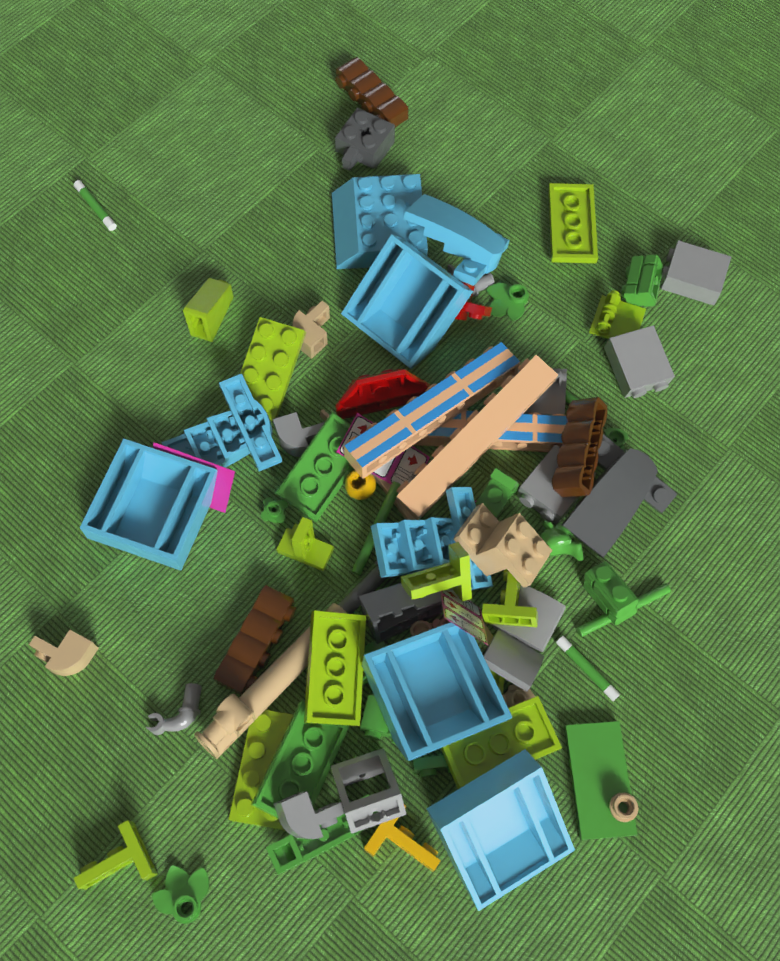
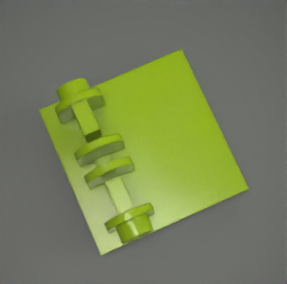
M612 290L607 296H601L589 333L610 339L639 330L646 309L620 301V293Z

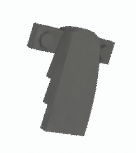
M603 434L602 443L598 449V465L605 470L594 481L590 495L583 496L578 501L575 509L561 526L600 557L604 558L624 531L642 501L646 502L658 513H663L677 493L656 477L657 467L648 455L631 448L622 450Z

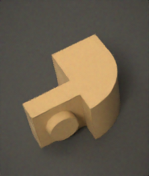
M321 301L317 306H312L307 315L299 310L293 318V327L305 330L306 332L301 351L311 359L328 344L327 332L321 328L330 319L329 305L324 301Z
M72 630L68 631L58 648L37 636H34L29 646L36 650L34 656L47 663L45 668L60 676H70L82 671L99 649L92 641Z

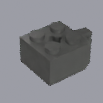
M357 108L335 137L336 152L344 155L342 158V168L350 171L359 162L372 169H376L395 143V125Z

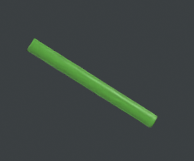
M392 482L373 525L385 523L398 495L397 489L401 486L400 483ZM370 530L351 571L358 576H361L374 547L372 530Z
M665 583L637 597L639 599L637 609L670 593L669 585ZM603 614L576 629L579 636L583 637L612 621L608 618V614Z

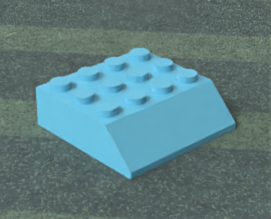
M420 174L353 177L332 192L337 269L370 268L391 234L403 238L427 256V237L423 236L425 227L404 220L405 211L422 196Z
M391 234L341 314L406 366L413 369L435 349L473 293V290L409 242Z
M123 438L80 529L90 540L182 570L211 505L218 471L217 469Z
M452 622L365 654L363 657L362 668L394 743L407 761L512 718L474 636Z
M526 749L427 808L453 867L478 911L575 850L544 771Z

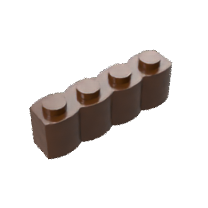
M354 57L336 68L335 80L337 85L347 91L350 98L360 104L364 111L394 124L395 127L408 120L409 108L405 102L396 96L389 86L381 82L379 77L369 70L360 58Z
M599 397L572 400L566 412L568 422L561 435L563 444L557 454L558 467L552 477L553 490L561 497L587 496L592 491L594 471L598 464V449L602 443L603 427L607 419V405Z
M267 585L264 586L213 677L216 683L242 695L258 679L255 677L260 668L264 669L270 660L271 654L268 653L273 644L277 645L283 636L282 626L286 621L290 622L296 612L294 598Z

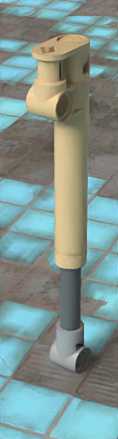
M378 561L375 562L376 566L338 605L332 603L326 612L353 614L361 605L359 596L374 592L388 578L380 577ZM310 627L239 698L235 694L229 695L217 708L216 715L213 717L214 721L202 733L197 731L194 734L198 742L216 760L308 666Z

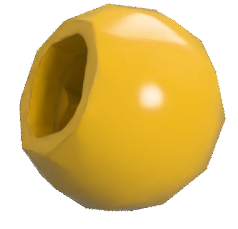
M353 470L345 479L346 492L351 498L366 500L373 495L376 489L374 475L371 473L362 479L356 470Z

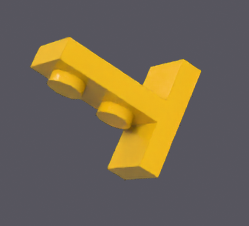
M400 817L381 823L364 847V850L374 857L384 840L388 838L432 872L435 871L441 861L436 857L438 852L424 842L420 846L412 840L415 835L402 825L399 829L394 826Z

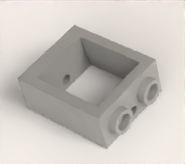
M384 748L331 766L351 834L406 815L402 795ZM382 773L385 774L390 789L349 803L345 786Z

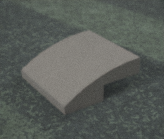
M520 585L518 606L537 607L538 626L492 625L495 630L500 629L527 646L543 652L566 607L529 586L523 588Z
M500 629L497 630L483 656L490 670L526 692L532 686L544 659V655Z

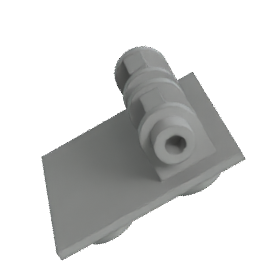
M552 368L558 374L555 382L523 414L537 412L541 415H565L567 369Z

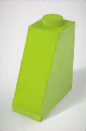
M208 278L184 307L183 312L191 336L213 342L234 297L231 284L224 280Z

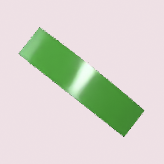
M343 814L336 817L338 822L326 828H322L319 825L323 834L321 838L302 839L289 835L267 846L266 850L277 875H280L332 849L366 829L351 834L346 815Z

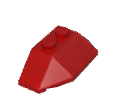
M388 369L375 375H362L357 379H353L336 404V415L342 419L355 417L357 413L364 415L404 406L412 397H419L425 393L430 384L405 369Z

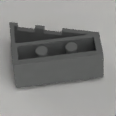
M397 584L359 596L362 614L366 615V624L377 644L410 629L417 621H426L443 613L441 591L412 600L402 587V584Z

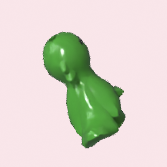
M545 520L543 522V533H541L540 537L552 549L549 556L568 554L578 561H583L582 545L572 542L573 534L561 526L562 523H557L554 527L551 522Z

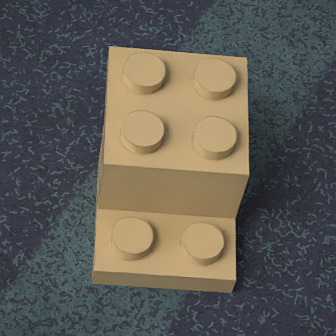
M483 503L475 507L453 538L455 542H459L470 555V559L485 576L507 569L523 588L532 584L552 552V549L520 513L499 522Z

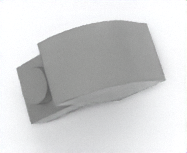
M296 412L273 419L275 432L281 447L285 452L295 457L302 455L324 424L323 422L302 429Z
M307 791L298 792L273 803L282 827L290 835L302 839L323 837L319 825L322 828L334 825L338 822L336 817L345 814L341 802L331 803L314 811Z

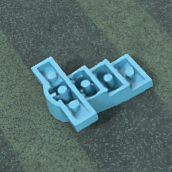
M426 194L422 195L405 211L404 220L425 227L423 236L443 242L444 252L465 258L454 269L453 276L474 286L485 273L487 274L496 269L503 252L508 248L509 239L503 238L502 235L495 233L482 222L460 209Z
M242 374L219 382V387L230 411L208 417L207 422L185 429V434L161 442L166 447L225 468L248 454H251L258 471L282 462L279 451L272 439L270 419L262 405L254 400Z
M451 487L446 490L451 518L430 517L426 520H402L398 523H376L372 525L371 530L380 577L408 575L450 562L448 545L456 543L453 540L454 536L476 507L472 488ZM470 559L471 590L493 587L491 575L485 576Z

